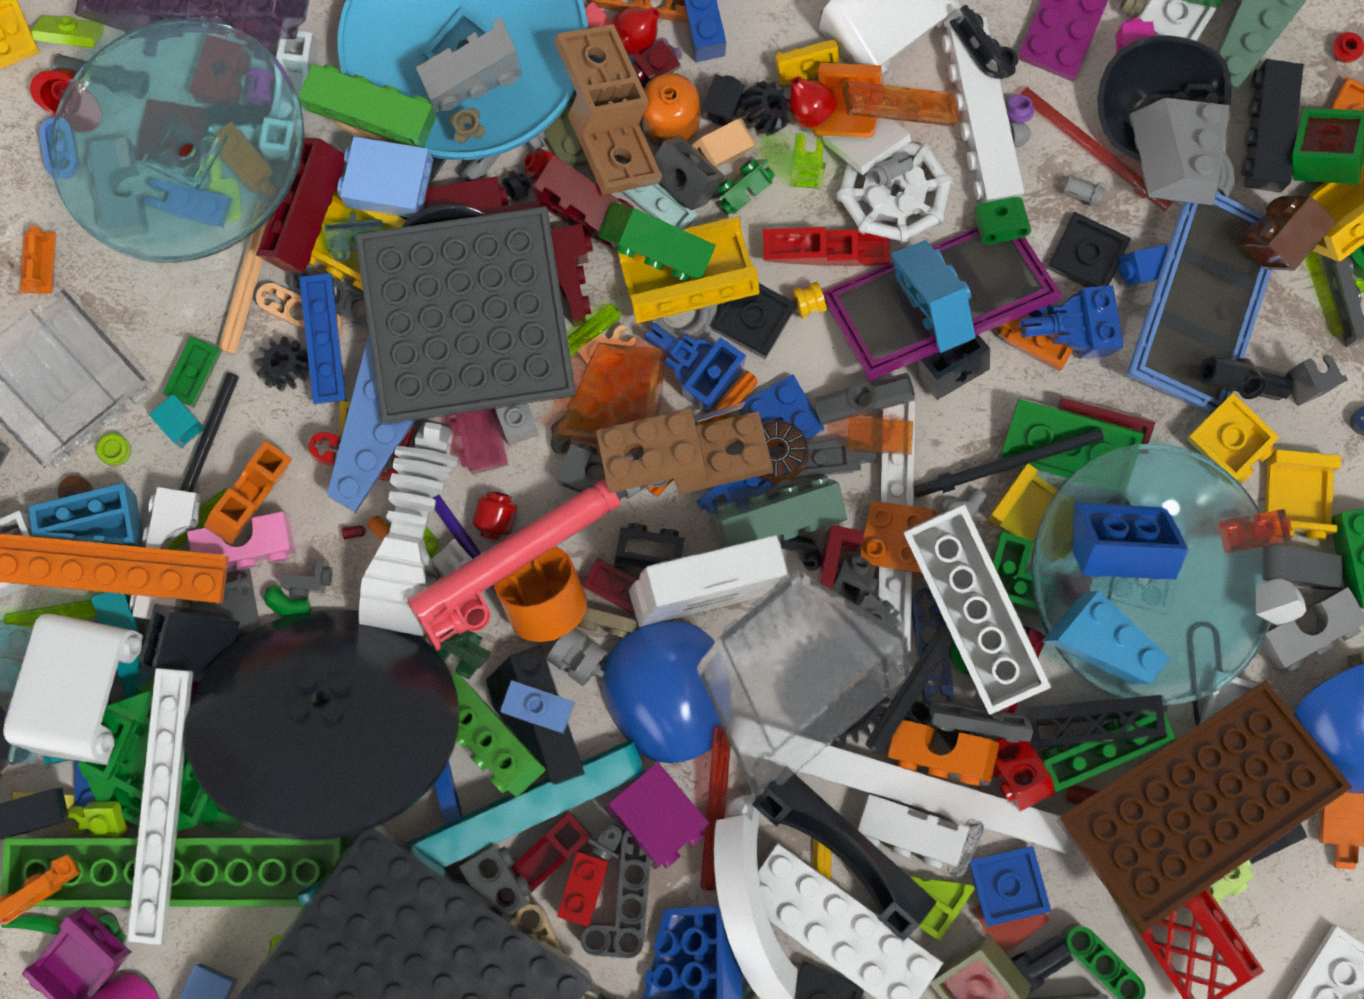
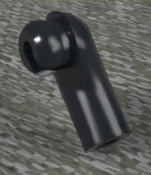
M796 536L786 541L782 540L781 549L797 552L807 570L814 571L820 567L822 554L811 538Z

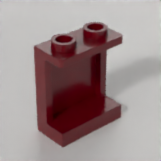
M831 525L827 531L812 609L819 610L818 615L836 619L840 614L843 615L849 610L850 602L832 598L840 549L856 552L862 544L864 531Z

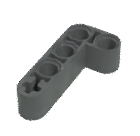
M628 831L624 833L622 839L615 924L592 923L589 927L585 928L580 940L583 950L593 956L634 958L640 954L644 946L651 859L640 847L639 856L646 855V861L640 859L626 860V853L633 855L634 845L628 843V837H632ZM638 865L643 869L644 878L641 882L634 884L626 879L625 871L629 866ZM633 898L640 902L642 910L639 915L629 917L623 912V903L628 899ZM599 930L604 934L606 941L602 947L593 948L588 944L587 934L590 931ZM625 933H633L637 936L639 944L634 950H625L620 945V937Z

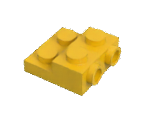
M1232 393L1186 439L1208 460L1206 464L1229 486L1236 481L1242 484L1254 472L1251 466L1258 459L1264 462L1276 450L1272 445L1280 437L1237 395Z

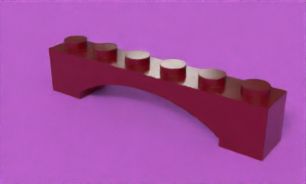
M569 811L511 867L517 877L520 875L524 876L533 892L592 837V834ZM501 888L497 893L498 899L504 904H511L516 900L515 892L510 888Z

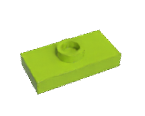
M42 15L32 29V36L35 41L95 48L104 34L102 22L79 20L71 16L56 17Z

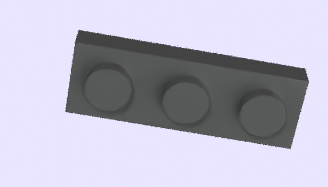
M1324 256L1322 257V262L1345 346L1358 345L1364 341V316L1360 305L1362 299L1359 287L1355 286L1352 276V259L1350 256H1347L1341 262Z
M934 699L931 701L929 710L931 723L941 730H965L979 737H986L987 735L999 736L1013 743L1020 742V740L1031 741L1033 727L1029 716L1002 711L989 715L985 708Z

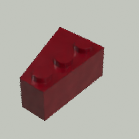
M553 155L533 186L536 200H540L541 207H547L549 213L571 226L582 224L585 234L590 233L592 238L616 251L618 245L597 237L612 201L634 207L629 202L621 198L617 199L611 194L602 195L598 184L592 182Z

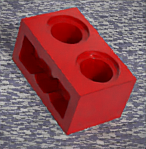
M1001 737L994 740L999 743L992 778L997 776L1002 784L999 787L1008 803L1013 801L1021 812L1055 795L1052 776L1029 742L1020 740V742L1013 743ZM1023 782H1030L1027 785H1019Z
M577 851L556 917L589 927L610 860Z

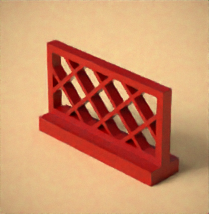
M1208 889L1182 906L1188 908L1193 915L1192 927L1176 923V910L1170 915L1169 920L1163 919L1158 923L1168 927L1166 943L1156 941L1152 935V928L1141 935L1183 999H1195L1191 993L1192 982L1208 986L1207 999H1223L1265 972ZM1175 929L1191 933L1189 950L1173 946ZM1198 935L1209 938L1213 944L1212 956L1196 952ZM1172 952L1188 956L1186 973L1175 969L1171 963ZM1195 958L1211 963L1209 979L1193 975ZM1218 965L1228 967L1237 981L1231 985L1216 982ZM1215 988L1222 990L1215 994Z

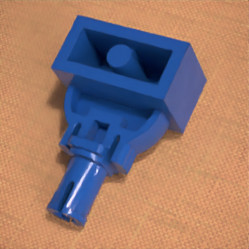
M1114 286L1083 288L1062 305L1050 307L1047 311L1050 316L1022 317L1019 322V328H1025V330L1020 331L1023 338L1032 336L1055 337L1052 339L1053 344H1065L1069 348L1077 350L1079 359L1108 357L1124 347Z
M656 322L651 326V331L648 330L644 336L646 341L652 343L669 357L665 360L664 365L674 371V376L682 387V396L705 413H708L745 365L746 355L721 337L716 343L703 339L695 340L687 333L683 336V339H677L661 328Z

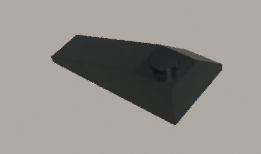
M538 645L510 655L486 679V683L496 712L506 722L515 736L546 769L544 774L551 783L557 785L585 775L569 723L565 733L561 734L500 712L511 680L559 696L549 662L546 659L547 657L542 646Z

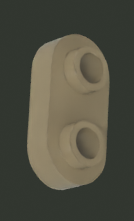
M587 608L582 621L577 627L596 631L598 626L610 629L609 635L623 639L629 633L637 630L638 624L636 620Z

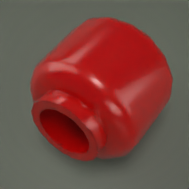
M487 491V495H482L477 499L472 524L475 528L481 530L480 536L499 540L500 535H507L512 532L517 514V505L512 501V496L508 494Z

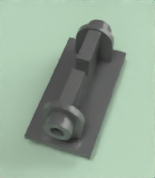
M616 824L605 827L598 840L594 838L589 840V843L594 845L592 852L608 861L612 856L618 859L621 853L615 850L623 837V831Z

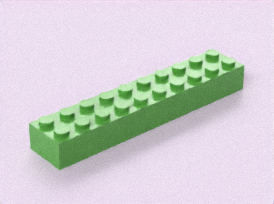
M138 837L4 838L1 896L7 893L15 894L24 888L23 883L27 879L39 873L44 875L46 871H49L52 861L65 855H71L81 873L63 884V888L34 907H131ZM176 837L169 907H302L298 893L326 877L346 850L347 837L313 841L292 840L280 837Z

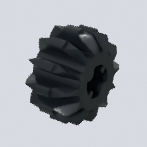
M764 80L757 82L745 90L744 94H742L743 99L738 104L743 110L740 117L748 121L747 128L754 127L756 135H774L790 122L789 117L792 113L787 106L789 105V99L783 95L784 89H777L775 81L767 83Z
M282 336L278 345L274 339H269L271 348L267 350L265 347H259V351L264 357L255 359V364L262 367L257 371V376L260 379L266 378L265 385L269 388L276 384L279 391H284L286 383H288L292 389H296L297 384L294 380L299 378L301 381H306L307 379L301 372L302 370L309 369V362L304 361L308 357L307 351L305 349L300 350L301 344L297 340L289 343L288 338ZM282 359L287 361L285 362L287 367L284 369L278 367L281 366L278 362Z

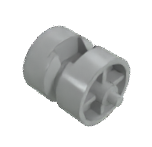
M576 628L560 638L551 640L553 648L546 658L547 661L560 670L567 668L569 670L568 676L582 687L592 676L595 677L596 674L601 678L603 677L605 672L601 670V664L608 652L595 642L586 643V636Z

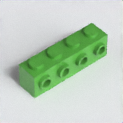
M312 64L298 97L306 111L404 145L422 148L425 147L437 117L430 101L421 96L413 95L411 98L402 95L398 89L392 86L383 85V87L373 85L370 80L363 76L354 75L350 77L344 75L339 69L331 65L321 67Z
M456 673L452 676L459 701V729L456 742L463 749L467 746L471 748L474 753L470 758L482 771L488 768L492 772L493 776L490 778V781L501 793L508 790L517 798L546 769L471 685Z

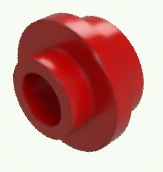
M1341 33L1333 42V55L1338 61L1343 63L1355 62L1364 53V42L1356 33ZM1345 43H1349L1354 50H1349Z

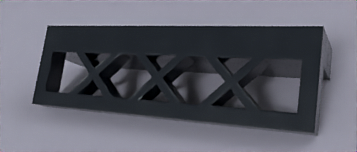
M1162 695L1028 708L1029 718L1033 727L1031 746L1033 748L1167 736L1165 714H1168L1167 701ZM1156 715L1157 728L1143 730L1134 722L1138 717ZM1121 718L1126 720V723L1118 732L1109 733L1100 726L1105 720ZM1091 722L1093 724L1085 735L1075 736L1068 730L1072 723ZM1058 725L1060 727L1052 738L1039 739L1038 726ZM1131 725H1132L1135 729H1137V730H1134V731H1127V730L1130 728ZM1097 729L1103 732L1102 734H1094ZM1064 732H1066L1068 735H1070V737H1061V736H1062V734H1063Z

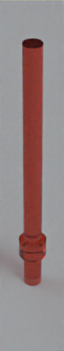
M1026 87L1020 95L1029 97L1033 102L1035 110L1134 187L1135 190L1133 192L1142 199L1146 197L1164 212L1173 203L1171 200L1148 197L1145 181L1141 176L1030 88Z

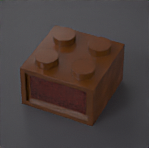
M1280 196L1268 204L1266 207L1267 213L1262 219L1253 223L1246 230V237L1239 245L1264 269L1295 271L1337 221L1312 196Z

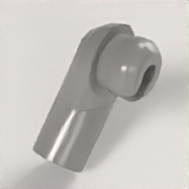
M976 488L966 501L944 500L940 510L943 513L965 503L971 518H973L988 499V496Z

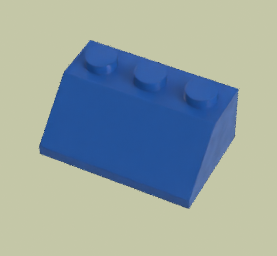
M1075 502L1073 507V554L1082 575L1176 580L1189 548L1168 507Z

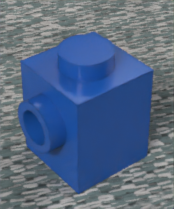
M1167 244L1118 256L1119 274L1123 279L1124 286L1128 287L1158 280L1168 249Z

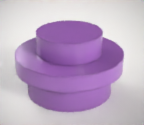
M1013 95L1005 102L1010 121L1027 122L1033 118L1034 107L1029 97Z

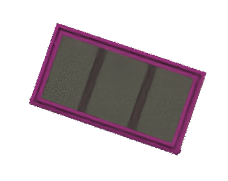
M975 227L931 246L934 250L939 249L946 265L951 264L956 271L958 279L965 281L969 286L972 298L968 302L975 336L1061 300L1060 290L1025 237L994 244L982 243L978 227ZM893 262L822 292L827 308L868 381L939 352L936 347L934 329L926 330L922 320L927 317L919 306L913 308L896 279Z

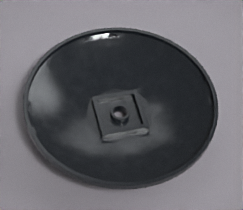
M314 610L285 616L251 631L227 648L213 662L203 675L190 702L185 730L186 748L193 772L205 794L218 808L242 825L261 833L292 840L313 841L347 837L370 830L397 817L414 805L434 785L447 766L455 747L459 729V701L456 686L445 662L437 651L421 636L359 624V611ZM318 699L330 701L329 704L322 708L312 706V703Z

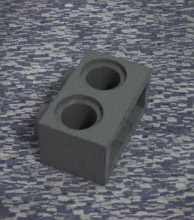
M497 843L491 845L459 866L471 888L507 914L515 913L530 902L528 894L532 890L523 875L516 876L511 867L515 862L505 846L500 848ZM486 858L495 860L498 864V872L494 875L484 874L480 868L481 861ZM507 887L515 892L516 900L511 904L502 903L497 895L501 888Z

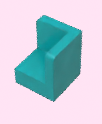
M175 395L169 396L149 414L170 440L181 449L205 429L200 420Z

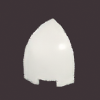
M1280 578L1256 585V615L1279 626L1302 617L1306 612L1305 601L1301 592L1290 581Z

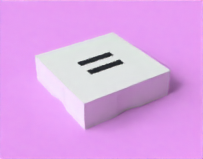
M776 535L648 566L640 574V579L631 586L629 594L639 628L760 598L785 578L788 572Z

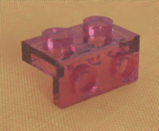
M496 409L455 414L456 417L451 418L455 437L461 436L463 448L458 449L462 468L468 466L470 473L473 475L509 466Z

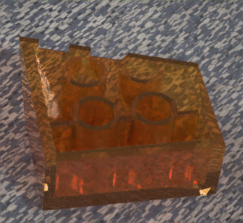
M598 343L581 377L582 380L576 391V396L571 397L567 405L568 409L554 434L591 444H599L596 430L659 416L665 373L664 363L666 360L662 349Z

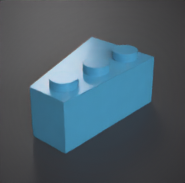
M923 240L892 253L891 257L896 279L913 308L919 306L927 317L922 320L926 330L934 329L936 347L939 352L942 353L975 339L968 302L972 298L971 291L965 281L958 279L951 264L946 265L939 249L934 250L927 240Z
M125 483L28 506L32 537L145 547L142 543L143 533L137 496Z
M1099 590L1082 593L1042 641L1070 653L1069 655L1094 664L1097 668L1131 684H1151L1171 659Z

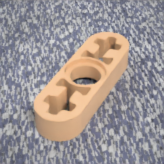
M266 283L258 289L256 301L264 312L305 331L304 319L296 320L291 315L293 307L302 304L301 295L275 283ZM276 292L278 299L286 303L284 309L275 302H271L268 306L265 296L267 294L272 296ZM337 314L340 336L343 332V322Z

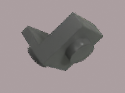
M317 558L314 577L282 573L280 586L289 590L290 596L308 598L309 592L325 594L326 586H330L332 582L333 569L329 567L327 560Z

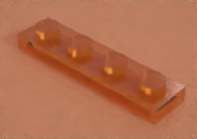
M849 80L841 87L847 115L954 126L960 120L954 93Z

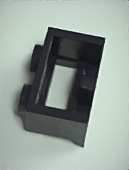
M629 523L628 528L621 527L614 566L618 569L628 567L639 569L640 572H643L648 566L681 559L685 538L679 537V531L661 528L659 534L647 532L648 526ZM627 537L675 545L673 560L625 552Z

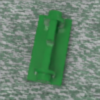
M755 158L747 161L740 167L741 173L733 180L728 178L720 183L717 193L711 199L723 202L720 208L727 216L730 213H737L738 210L751 201L745 192L747 188H749L754 196H757L773 183L774 172L769 167L765 169L763 167L769 161L767 159L755 160Z

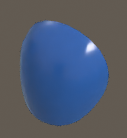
M663 621L645 625L629 633L614 646L607 656L603 667L605 672L601 678L603 699L614 724L627 741H634L637 751L656 762L678 763L703 755L717 745L724 737L729 725L732 696L727 664L720 648L710 635L695 625L681 621Z
M1364 664L1348 668L1316 686L1299 703L1294 715L1350 783L1352 788L1347 792L1361 794L1364 793Z

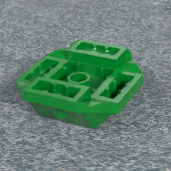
M153 689L106 706L101 726L108 728L114 739V748L107 765L79 761L78 768L83 777L87 778L96 801H119L124 819L137 826L140 825ZM186 745L177 831L197 826L201 822L211 800L196 779L190 764Z

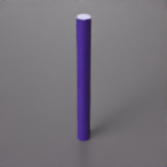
M440 495L434 496L433 499L436 500L434 510L459 545L472 559L482 554ZM492 585L490 588L496 594L494 585Z

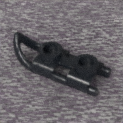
M967 5L962 6L960 11L965 18L960 23L956 19L950 20L949 23L980 70L987 76L995 79L1013 76L1015 70L1001 57L999 42L991 38L983 30L984 22L982 17L975 13L973 9H969ZM973 36L979 43V47L976 49L970 42ZM993 59L1005 72L993 71L986 65Z

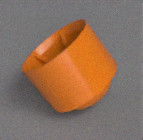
M557 546L494 584L496 594L514 632L525 640L544 642L560 638L570 633L582 621L587 611V596L568 553Z

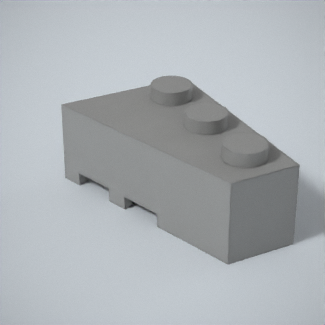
M501 17L492 22L495 27L480 37L475 32L467 37L469 43L453 52L449 47L416 67L435 112L452 110L458 106L459 102L469 98H480L487 94L488 90L498 86H509L522 76L515 47Z

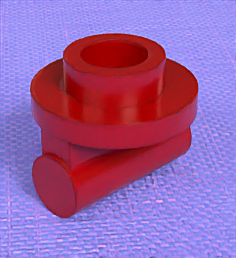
M541 148L529 152L523 163L526 176L537 181L553 155L556 156V154Z

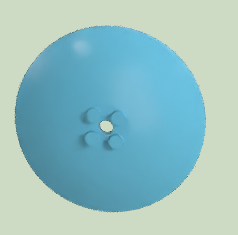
M346 0L338 29L340 68L344 75L350 77L360 75L370 80L373 85L379 87L389 85L398 89L402 95L411 98L413 95H418L429 100L416 67L449 47L453 52L458 50L463 45L469 43L467 39L469 35L476 32L478 37L495 28L492 22L501 17L515 47L522 76L509 86H498L488 90L487 94L480 98H469L459 102L458 106L452 110L435 112L437 117L424 147L429 149L432 157L440 159L475 160L492 157L513 150L537 137L561 115L570 103L576 91L554 40L558 33L588 29L585 7L582 0ZM475 108L480 113L479 122L480 125L484 126L485 134L481 138L472 137L467 139L465 143H459L454 138L456 132L454 126L450 124L449 118L452 114L461 110ZM466 123L464 127L469 128L470 124Z

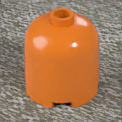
M664 73L655 76L644 88L649 104L640 121L643 133L651 142L659 146L665 140L682 136L689 142L696 135L700 127V97L695 85L688 78L678 73Z

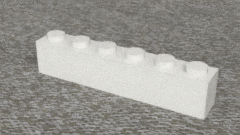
M982 17L984 22L983 30L987 35H990L987 19ZM949 23L945 35H942V46L944 53H949L951 64L948 65L950 82H955L957 93L954 95L956 110L957 112H962L964 121L961 123V135L963 141H968L970 152H967V162L970 171L974 170L976 181L973 183L976 200H981V204L1011 197L1022 198L1024 188L1000 79L991 78L980 70ZM973 36L970 42L976 49L979 47V43ZM992 59L986 66L998 72L997 65Z

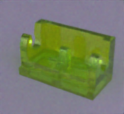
M796 133L791 155L789 187L820 189L826 163H823V142L821 138H818L816 151L807 152L804 147L806 144L805 134Z

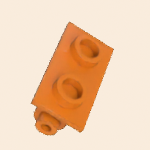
M30 226L29 231L24 232L20 293L52 294L56 232H42V228Z

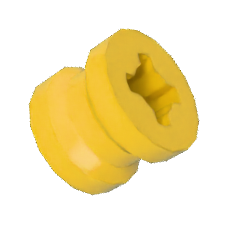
M817 281L810 283L808 288L801 289L797 287L792 289L793 299L797 303L796 309L801 319L807 318L812 312H826L825 299Z

